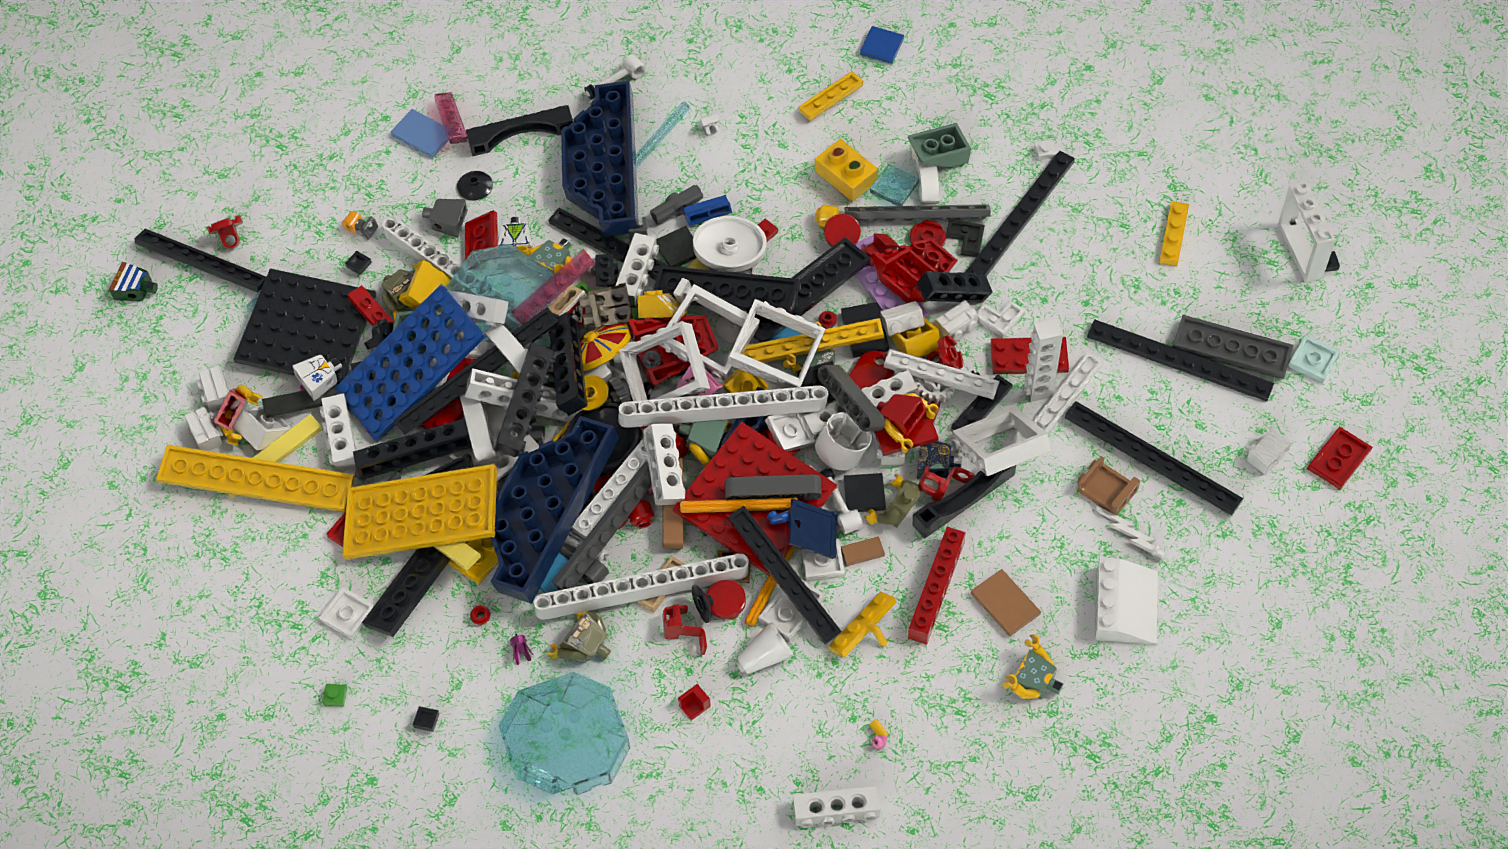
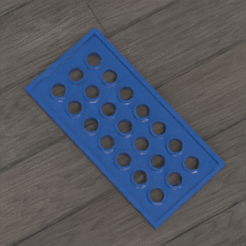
M441 284L347 375L335 389L338 394L344 393L347 406L370 436L379 442L396 425L393 420L422 400L486 336L446 287ZM442 306V313L437 315V309ZM453 319V325L447 328V322ZM429 320L428 327L423 328V323ZM437 332H439L440 337L438 338V340L434 341V335ZM464 332L463 338L457 340L458 334ZM416 333V338L410 341L411 334ZM426 345V351L420 354L421 347ZM450 345L449 352L444 354V348ZM399 346H402V352L400 354H396L397 348ZM412 358V365L407 367V361ZM436 358V364L433 367H431V360ZM389 359L388 366L383 367V362ZM399 371L398 379L393 380V375ZM423 371L422 378L417 380V374ZM375 372V378L370 381L371 373ZM409 384V391L403 393V388ZM362 385V391L357 394V387ZM386 385L385 391L380 394L381 386ZM395 397L396 403L390 406L391 399ZM372 398V404L367 407V400ZM382 410V417L377 420L376 415Z

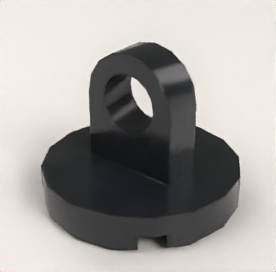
M387 319L376 321L372 326V338L364 342L366 349L369 350L377 347L393 331L394 324L392 322L389 323Z

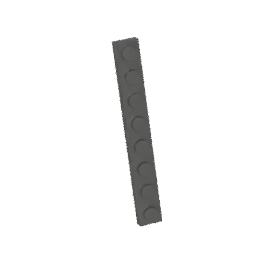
M989 204L844 207V214L852 216L857 221L859 219H866L867 221H876L877 219L893 221L895 218H903V220L907 221L914 218H921L922 220H931L932 218L948 220L950 217L964 220L968 219V217H975L976 219L991 217V209Z
M647 461L640 467L554 578L552 583L558 590L573 588L650 489L652 482Z

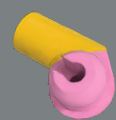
M876 719L869 726L875 733L872 746L879 750L885 747L888 732Z

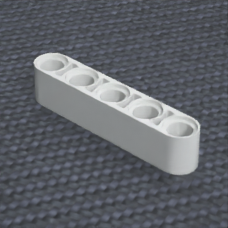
M465 394L460 396L473 452L478 463L497 456V451L494 450L495 443L487 411L483 401L466 398Z

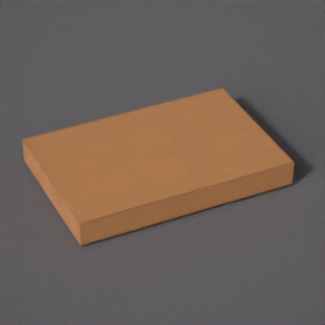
M1003 569L971 590V595L1009 637L1041 615V611Z

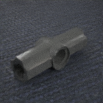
M693 185L679 194L677 192L671 193L664 203L650 210V214L656 224H660L674 215L681 216L684 214L683 207L693 205L703 199V193L698 185Z

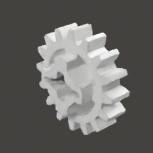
M918 377L914 379L918 387L919 396L922 395L921 398L924 400L928 399L929 404L932 401L938 404L939 400L945 403L946 398L951 399L952 394H954L955 388Z

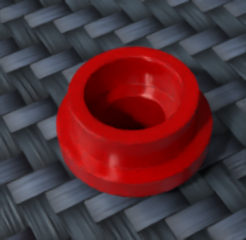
M824 311L819 315L818 321L825 329L833 328L837 323V316L831 311Z
M482 605L475 606L470 613L472 622L477 625L487 623L491 616L489 609ZM480 614L484 615L481 618H477V616Z

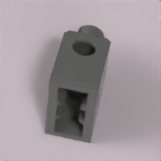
M437 199L433 208H423L422 217L430 220L433 230L459 237L468 211L466 201L464 199Z

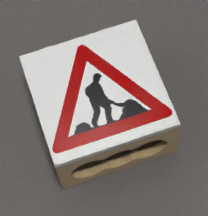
M572 285L548 307L556 318L568 312L578 322V326L583 323L585 327L588 325L584 324L583 314L592 312L591 307L581 308L579 297L586 295L585 291Z

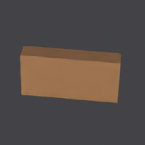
M879 536L841 546L846 566L885 556Z

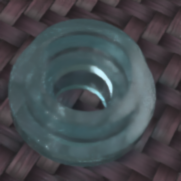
M648 351L644 354L642 361L644 366L649 369L660 366L662 359L656 351ZM649 359H654L655 362L651 363Z

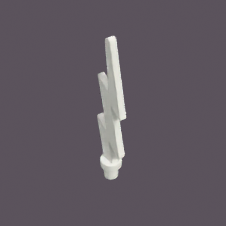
M1096 506L1095 510L1115 522L1110 524L1109 527L1134 538L1129 540L1130 543L1150 552L1153 557L1157 556L1161 560L1166 557L1167 554L1161 550L1160 546L1150 544L1155 539L1132 529L1135 525Z

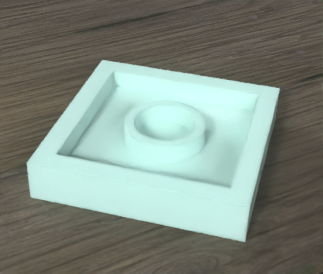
M1305 335L1288 367L1323 383L1338 358L1340 351Z

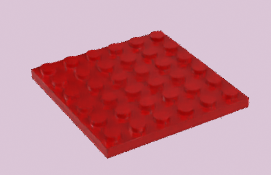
M741 422L687 489L685 499L682 501L725 500L724 481L731 477L819 475L821 477L822 497L816 500L799 501L822 508L837 489V484ZM680 502L675 504L673 512L735 554H744L747 556L750 564L770 576V573L728 521V516L735 511L681 513ZM787 510L749 511L785 557L792 545L788 544V521L773 525L769 523L770 520L767 518V515L771 511H776L778 515Z

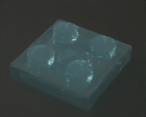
M888 164L871 186L870 193L894 205L903 206L919 184V178Z

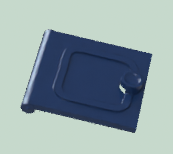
M791 499L790 521L787 523L789 528L788 544L829 557L830 559H835L838 512H831L796 499Z

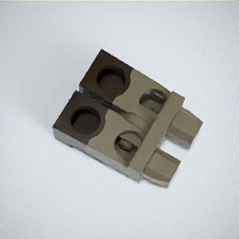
M626 283L591 290L589 294L579 297L581 308L591 307L592 309L591 313L583 314L585 325H595L596 328L629 322V319H633Z

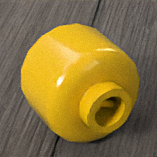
M825 204L816 210L815 222H817L819 227L825 228L827 221L834 215L839 214V208Z

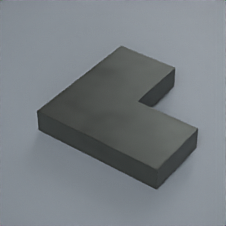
M949 219L946 238L963 240L961 255L977 257L980 253L985 225Z

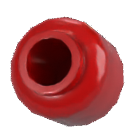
M641 499L630 513L628 518L632 526L641 529L651 525L654 513L649 501Z

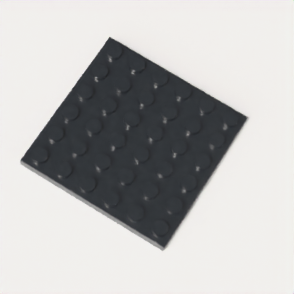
M270 268L233 358L234 362L295 376L293 365L318 355H322L327 363L337 358L342 365V368L335 371L336 384L338 385L347 376L367 322L347 298V294L358 287ZM366 289L369 292V294L375 299L376 291Z

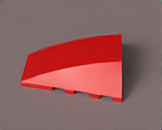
M932 238L913 242L910 246L901 245L895 250L891 248L886 249L884 253L875 252L872 254L879 280L906 303L914 301L927 302L923 300L917 281L927 271L950 272L958 261Z
M706 315L681 317L679 322L683 321L692 324L701 355L707 357L719 350ZM672 317L654 320L653 318H645L644 320L629 319L632 341L637 342L645 335L656 334L658 329L668 326ZM682 334L672 338L685 345ZM659 345L637 354L645 377L653 387L691 365L690 362L679 359L676 354L666 352V349Z

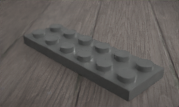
M1182 315L1173 343V347L1194 355L1281 379L1285 377L1294 346L1289 343Z

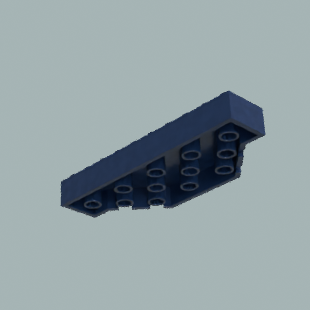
M630 81L595 85V99L590 103L591 106L585 111L582 110L574 118L572 124L568 127L565 126L561 130L562 187L566 199L599 220L603 237L629 234V229L639 228L633 92Z
M579 416L572 431L565 434L564 438L555 442L551 440L538 446L539 448L534 451H526L519 455L496 497L495 535L490 538L498 557L499 566L490 582L498 593L532 604L619 440L614 426Z

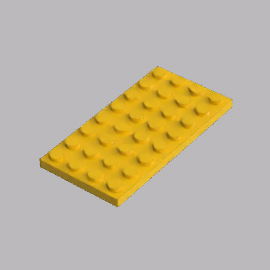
M484 465L348 488L343 558L349 560L494 537L497 484L496 465Z

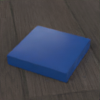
M872 26L860 50V55L893 64L904 40V35Z

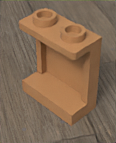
M1100 456L1097 461H1092L1088 468L1089 471L1086 474L1082 473L1079 477L1077 492L1103 509L1118 515L1138 491L1141 480L1133 477L1130 481L1104 464L1105 458Z

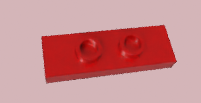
M362 285L347 294V298L371 326L381 319H387L389 323L392 322L394 324L390 316Z

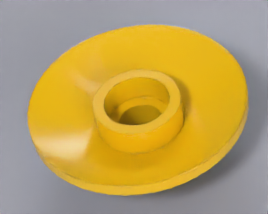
M597 375L584 376L588 406L581 410H595L602 406L608 397V386L604 379Z

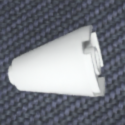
M771 622L738 655L737 659L739 661L736 662V665L742 673L746 671L747 674L789 659L794 654Z

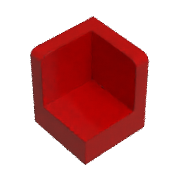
M698 684L678 698L679 707L690 720L695 719L711 707L710 698Z

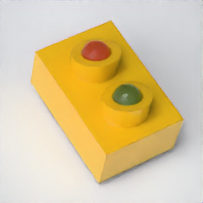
M841 138L815 158V172L852 202L878 182V168Z

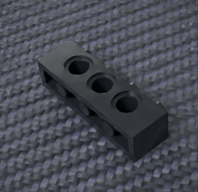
M927 271L917 281L924 301L983 303L993 293L986 274Z

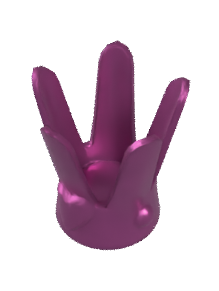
M515 634L510 639V645L513 647V660L516 659V663L519 665L520 654H524L527 661H531L529 652L532 655L534 654L526 644L525 636Z

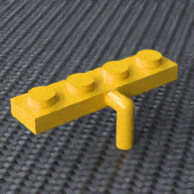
M880 591L828 646L830 651L845 658L868 632H872L881 647L886 646L888 642L876 624L897 603L895 598Z

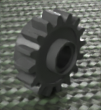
M618 376L608 379L611 390L609 396L613 403L621 405L624 402L633 401L629 385L624 378L619 379Z

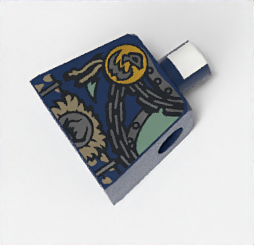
M937 441L922 445L919 451L917 479L921 478L926 466L929 467L928 472L942 478H947L949 467L961 468L962 457L951 456L950 444Z

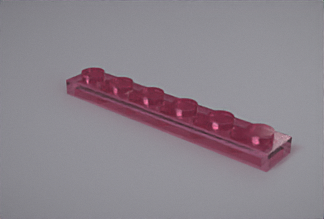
M584 249L581 250L512 310L511 313L522 325L525 324L584 274L595 262Z

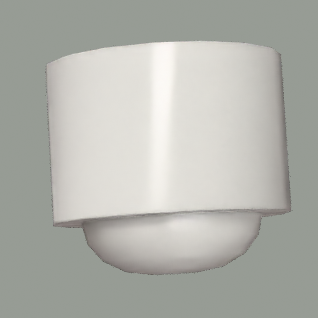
M847 413L833 414L827 420L816 439V453L825 464L837 470L852 469L859 463L868 449L872 439L871 432L862 431Z

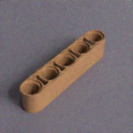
M678 458L679 466L682 469L683 483V461L682 458ZM662 505L663 549H683V518L673 512L675 505Z

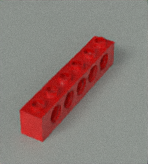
M946 527L911 620L908 639L928 644L963 549L966 532Z

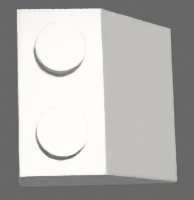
M263 407L242 409L234 425L239 434L256 450L265 449L292 428L279 415L266 418Z

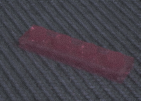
M452 92L434 94V100L450 144L468 142V136Z

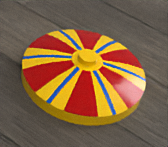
M626 323L593 327L587 330L588 333L580 340L583 370L587 371L606 363L619 353V349L624 348L631 338V331Z

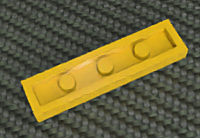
M851 71L800 105L799 112L811 121L862 87L863 80Z
M1171 201L1159 260L1161 264L1178 266L1189 204Z

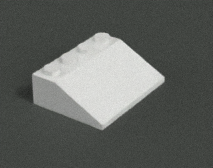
M1099 558L1097 566L1095 640L1148 645L1157 644L1158 571L1123 559Z

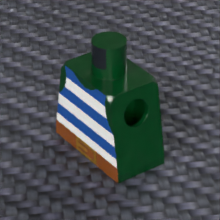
M122 262L109 291L114 300L141 302L144 300L147 292L154 294L157 292L158 284L152 282L147 270Z

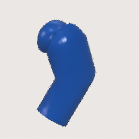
M790 509L778 515L776 511H771L767 515V518L770 520L769 523L776 525L789 521Z

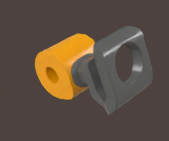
M350 211L342 221V226L352 233L360 230L367 240L371 238L378 228L374 217L370 216L365 221L361 215L354 211Z

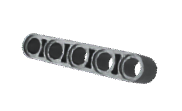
M840 365L820 366L818 370L819 380L858 427L864 432L881 431L885 426L883 415Z
M819 475L731 477L724 481L725 500L770 498L816 500L822 497L821 477Z

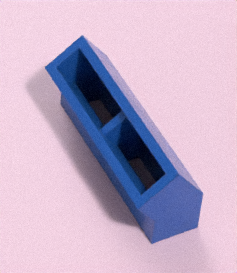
M726 195L683 207V213L687 223L694 225L730 214L732 209Z

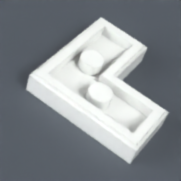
M1009 301L998 312L984 303L977 311L979 315L978 323L1004 338L1025 314V309Z

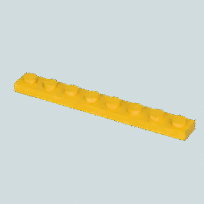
M880 318L825 329L816 352L884 338ZM805 334L747 345L742 354L762 363L786 358L789 354L794 356L809 354L815 339Z

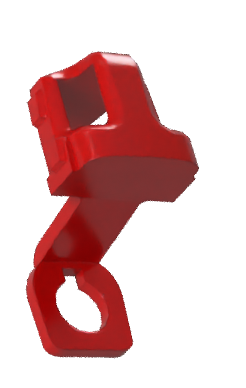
M926 466L922 472L918 487L920 491L930 495L932 500L938 501L944 496L951 477L966 484L974 477V473L960 467H954L947 478L944 479L928 472L929 467ZM963 473L967 475L968 478H962L958 474ZM925 479L936 482L938 489L925 484Z
M674 604L664 608L662 618L665 639H678L680 635L699 637L701 655H705L707 641L704 629L702 627L682 626L681 615L687 614L688 606Z

